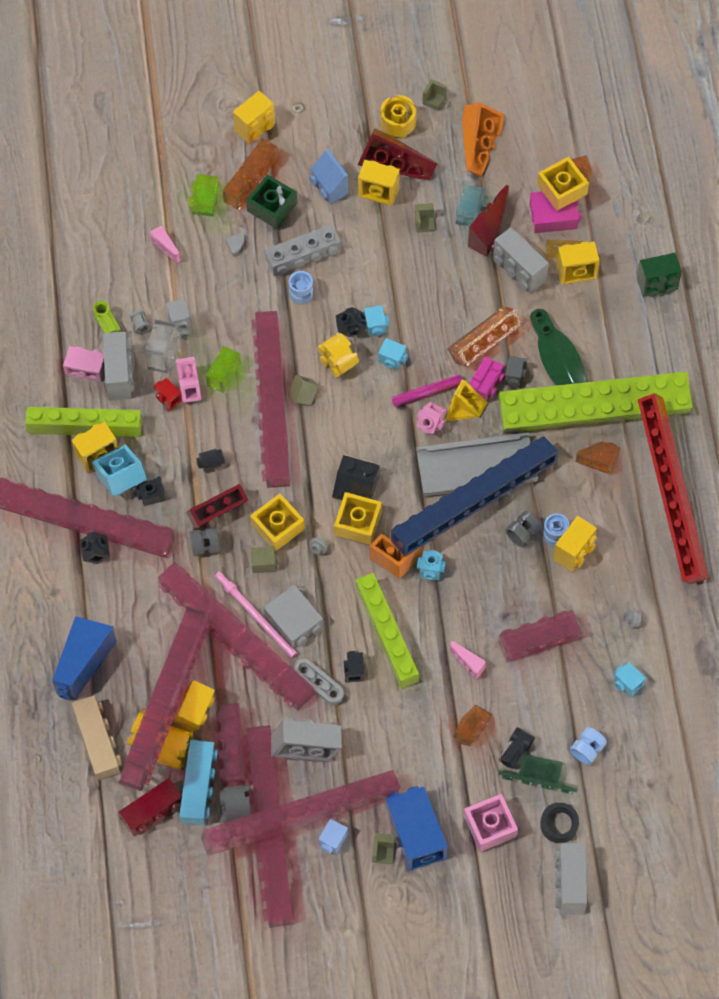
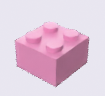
M502 794L464 809V818L480 852L517 837L518 828Z

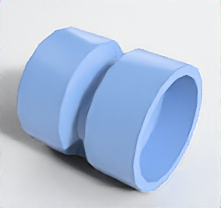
M305 271L294 272L289 278V293L294 303L306 304L312 300L313 279Z
M554 513L545 520L543 539L549 546L555 547V544L569 527V521L564 515Z
M586 727L579 737L580 740H576L571 746L570 752L583 764L591 765L597 757L596 752H601L607 741L598 731Z

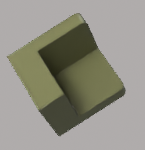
M431 79L423 91L422 104L439 111L447 97V86Z
M433 203L415 204L417 233L435 231Z
M295 375L288 396L297 403L312 405L319 385L311 378Z
M375 833L372 863L390 865L393 863L395 835Z

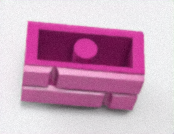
M484 357L469 385L488 402L489 398H494L497 392V384L502 383L505 378V366L488 357Z

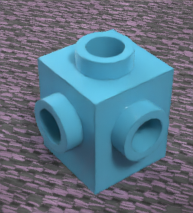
M435 550L423 551V556L418 558L417 569H420V578L439 581L440 572L444 573L446 561H442L443 554Z

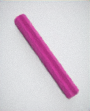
M458 374L392 397V403L394 407H398L459 386L463 379Z

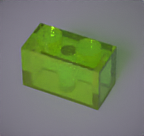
M197 174L196 181H192L191 191H193V196L189 197L188 202L192 214L214 217L219 190L218 176Z
M225 346L222 347L206 374L207 386L222 393L225 392L241 364L239 352Z

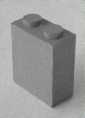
M295 585L263 607L264 615L292 648L303 645L309 636L318 634L324 626L323 618Z

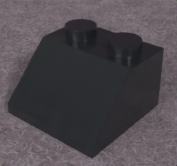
M343 455L337 471L332 498L343 500L346 492L372 499L380 476V465Z

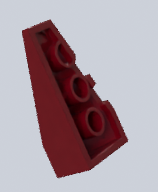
M374 128L358 162V165L362 167L365 160L376 161L379 164L394 166L400 169L399 175L427 180L431 179L438 164Z
M506 184L495 196L493 204L489 203L485 213L481 211L469 227L468 247L486 257L490 251H494V240L498 237L509 196V185Z

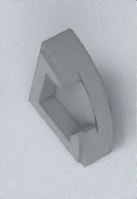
M243 233L226 239V243L233 256L237 255L243 247Z

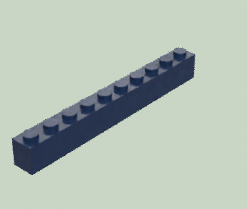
M545 436L533 440L527 447L517 450L514 455L504 458L499 464L488 468L480 476L473 477L467 484L457 487L454 492L441 497L433 505H428L420 513L410 516L402 524L394 526L391 530V542L404 556L409 555L555 464L558 460V450Z

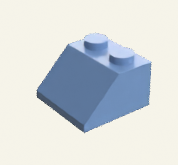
M328 149L310 169V181L314 187H318L321 197L324 200L327 199L329 204H332L349 194L348 174Z

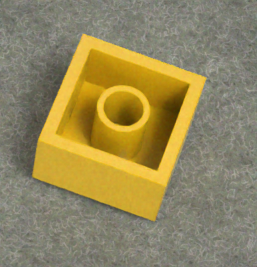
M256 92L233 111L234 131L248 144L258 140L261 134L266 130H270L275 124L274 103L262 92Z
M569 156L539 172L537 178L538 187L556 211L588 194L589 182Z
M365 160L358 176V197L393 206L399 191L400 169L394 166L382 165L376 161Z
M585 241L575 245L566 244L558 247L556 267L561 285L597 279L600 260L595 241Z
M105 421L94 425L87 432L80 433L72 439L75 456L87 474L95 470L92 463L93 460L118 448L117 440Z
M345 492L334 524V535L371 545L382 514V502Z
M281 493L250 515L251 526L270 547L274 546L275 552L305 530V520Z
M577 516L555 544L553 560L571 572L576 567L580 568L585 560L584 556L587 553L590 554L596 546L594 542L597 539V528Z
M193 680L184 689L169 724L193 732L195 729L198 730L200 726H203L207 718L205 714L207 709L211 708L215 697H213L215 690Z

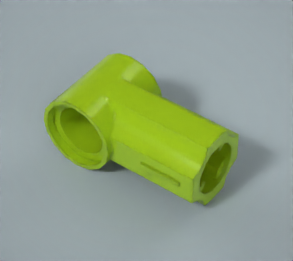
M103 300L95 302L93 305L94 319L100 325L103 333L121 332L110 311L109 304ZM100 310L106 311V312H104V313H102V314H101V313H98V311H100Z

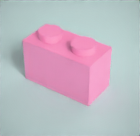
M69 346L63 364L65 374L101 382L105 371L104 353L98 350H85L79 346Z

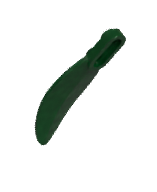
M544 309L532 311L530 322L538 336L540 358L555 386L585 383L584 366L572 342L555 328L547 311Z

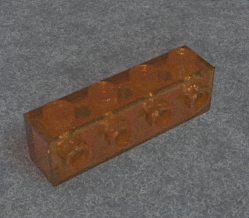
M263 138L260 140L223 189V200L226 204L239 210L246 203V199L278 160L279 154L276 145Z
M503 306L447 349L456 364L467 367L510 333L514 332L522 325V322L515 309Z

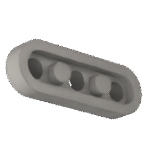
M301 659L296 662L294 666L295 676L331 705L339 704L343 700L344 693L342 687L307 659ZM307 669L308 671L307 673H301V670ZM321 681L322 685L318 686L315 683ZM336 693L337 697L332 698L330 695Z

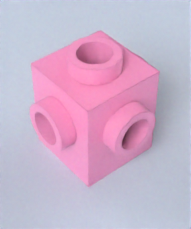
M429 402L419 411L416 426L421 428L424 433L434 434L443 428L445 424L443 418L447 410Z

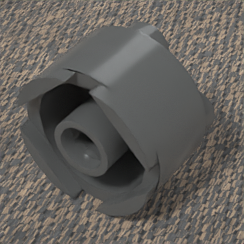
M248 785L224 787V790L220 791L221 806L226 808V810H222L223 826H228V828L251 826L252 819Z

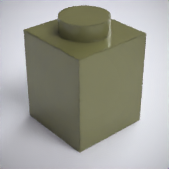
M274 546L251 548L252 573L276 572L275 565H279L278 553H274Z

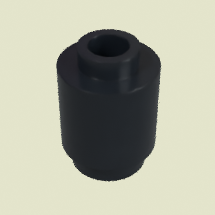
M212 449L198 453L199 457L196 458L198 468H202L204 472L225 464L221 449Z

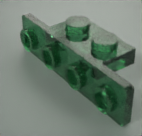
M523 753L519 772L502 768L498 771V775H502V779L513 781L515 778L522 780L521 783L526 785L537 783L541 784V787L544 789L553 790V787L560 788L561 792L566 794H573V792L578 790L577 785L559 781L563 762Z

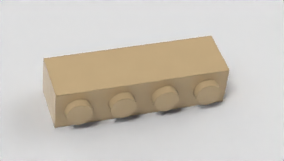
M94 695L73 702L72 706L97 781L119 774L118 766H121L122 763L119 754L114 755L113 748L116 746L113 737H108L107 730H110L107 719H102L101 713L104 710L101 701L97 702Z

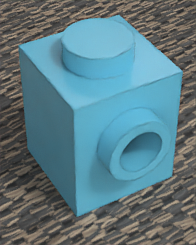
M383 306L364 308L368 336H381L385 334L386 326H389L388 315H384Z
M387 338L378 352V362L391 369L399 370L401 364L404 365L408 358L405 345Z
M630 662L625 666H619L614 672L616 688L621 692L624 691L630 698L645 684L646 677Z

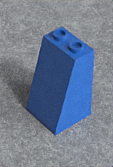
M75 616L52 680L56 693L60 698L66 700L70 698L76 699L116 644L117 640L113 626Z
M414 786L409 788L407 792L401 794L395 792L390 794L388 798H385V805L408 871L446 860L448 847L424 786L420 788Z

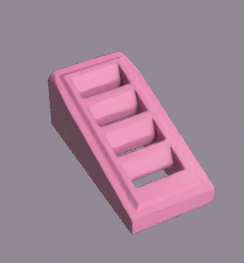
M160 226L150 231L151 241L177 264L180 263L179 251L165 229Z
M452 641L450 652L477 680L485 669V661Z

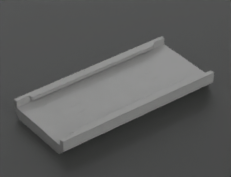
M529 433L416 447L424 497L454 492L457 487L467 484L473 477L480 476L488 468L499 464L504 458H509L517 450L530 445ZM537 475L524 483L537 482Z

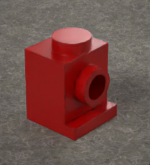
M167 377L154 385L153 389L156 391L155 396L157 400L162 404L165 403V408L168 412L182 402L181 392Z

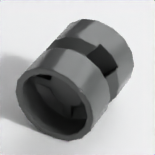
M524 511L517 517V522L513 521L505 531L512 542L519 547H523L530 541V536H535L542 529V526L532 513Z
M216 527L207 528L204 532L200 530L189 532L193 556L202 555L205 551L209 553L220 551ZM203 539H209L210 543L204 544Z

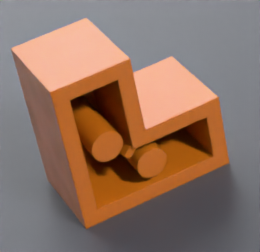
M383 534L369 546L370 559L399 579L418 561L419 557H422L424 551L423 545L409 555L404 556L391 542V539Z

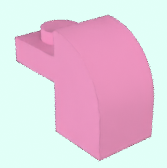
M195 358L176 359L183 403L202 400Z

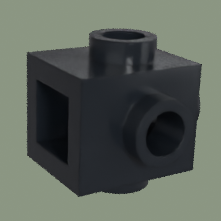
M354 307L347 308L345 311L335 315L338 332L347 337L358 335L361 331L367 329L364 312Z
M90 532L80 540L84 562L99 564L110 557L107 535Z

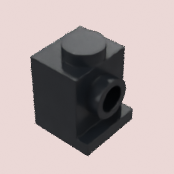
M160 476L157 479L138 484L139 489H136L138 500L143 501L144 506L166 501Z
M347 652V660H344L345 683L365 681L363 652Z

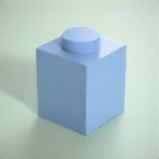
M330 819L318 839L320 848L328 854L332 852L337 855L348 835V828Z

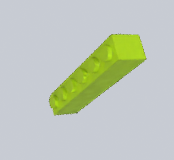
M27 407L25 425L28 434L78 435L87 432L94 425L105 421L114 436L141 437L142 417L140 410Z
M374 573L355 579L357 593L400 689L418 683L419 673Z

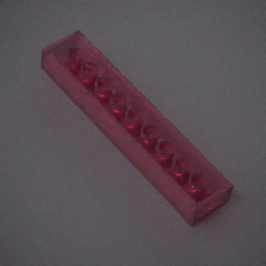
M187 606L125 760L119 784L139 791L143 790L145 784L149 785L152 773L159 760V755L163 750L166 737H168L171 724L177 714L178 706L181 704L184 691H186L190 680L189 678L193 673L196 660H198L201 647L205 642L211 624L207 622L209 618L208 613Z

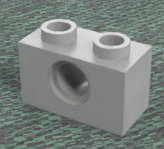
M184 298L166 303L168 319L174 339H185L193 335L190 315Z

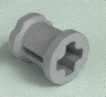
M141 309L132 312L129 316L136 327L135 332L137 334H144L151 329L150 323L145 318L146 314Z

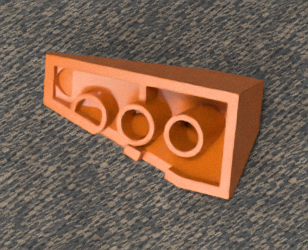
M480 102L465 105L462 118L466 169L468 172L479 177L483 175L489 161V154L495 148V140L502 132L504 120L503 113Z

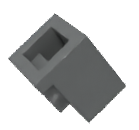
M509 356L505 384L512 387L520 386V381L525 379L527 358Z

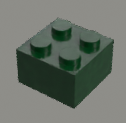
M268 174L246 199L247 212L275 229L279 227L298 203L295 190Z
M676 252L640 260L637 282L642 297H654L660 293H672L678 290L682 270Z

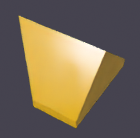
M462 380L453 395L445 422L479 418L487 402L465 380Z

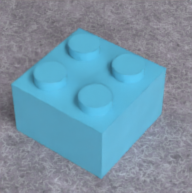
M126 444L92 461L98 479L113 497L147 480L142 463Z

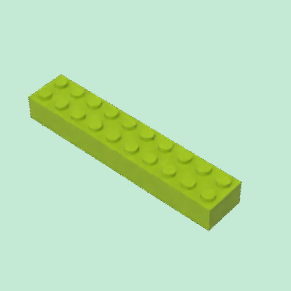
M686 371L502 391L498 395L502 433L639 419L642 417L637 399L654 393L664 398L668 415L689 413L692 410L688 373Z

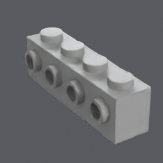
M331 224L264 249L265 259L273 276L282 275L291 269L301 268L307 263L317 262L323 257L337 254L341 251V241Z

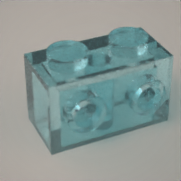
M464 184L456 213V224L467 227L471 226L482 211V208L487 205L488 196H485V188Z

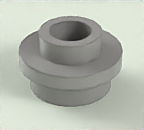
M322 537L312 538L309 541L310 549L313 553L325 554L328 544Z
M632 608L626 614V623H628L629 628L638 627L641 622V612Z

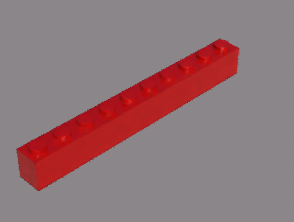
M654 393L637 400L682 581L694 584L709 579L664 398Z

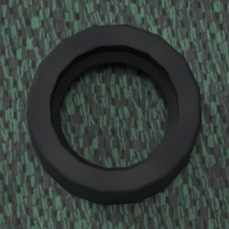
M563 802L549 805L543 811L540 820V829L543 835L554 843L570 841L576 835L579 827V816L576 810L571 805ZM555 812L567 814L572 822L570 830L564 834L552 832L548 826L549 816Z

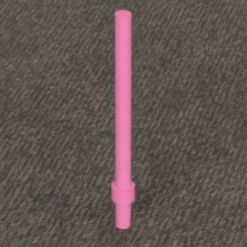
M218 572L215 578L224 586L223 589L245 608L291 658H294L297 652L237 590V586L232 581H229L221 572Z

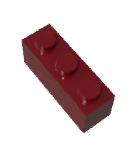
M238 484L189 509L186 514L194 529H197L245 504L249 500L241 485Z
M167 778L121 809L118 813L134 837L137 834L145 833L153 823L161 822L169 812H175L180 809L182 795L172 781Z

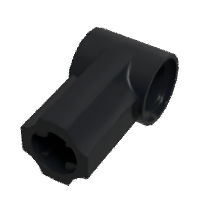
M517 727L509 739V744L499 757V761L504 766L514 769L523 753L527 752L533 744L535 737Z

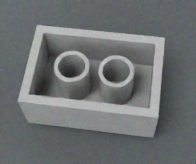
M510 227L494 240V262L498 266H502L506 270L507 275L510 278H514L523 290H527L531 294L547 282L549 263L513 228Z
M126 332L103 333L105 384L109 401L132 399L131 392H134L135 389L132 376L134 371L130 338L127 339Z
M287 718L271 734L272 757L329 762L342 748L341 725H334L332 722L322 724L315 723L313 720L303 722Z
M560 843V848L556 850L554 858L555 868H558L555 876V888H559L555 896V907L559 908V915H584L587 905L585 843Z

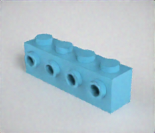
M190 740L179 816L181 823L205 825L206 819L210 817V807H207L208 799L212 800L213 788L210 787L211 780H215L216 774L213 762L218 759V749H215L214 742Z

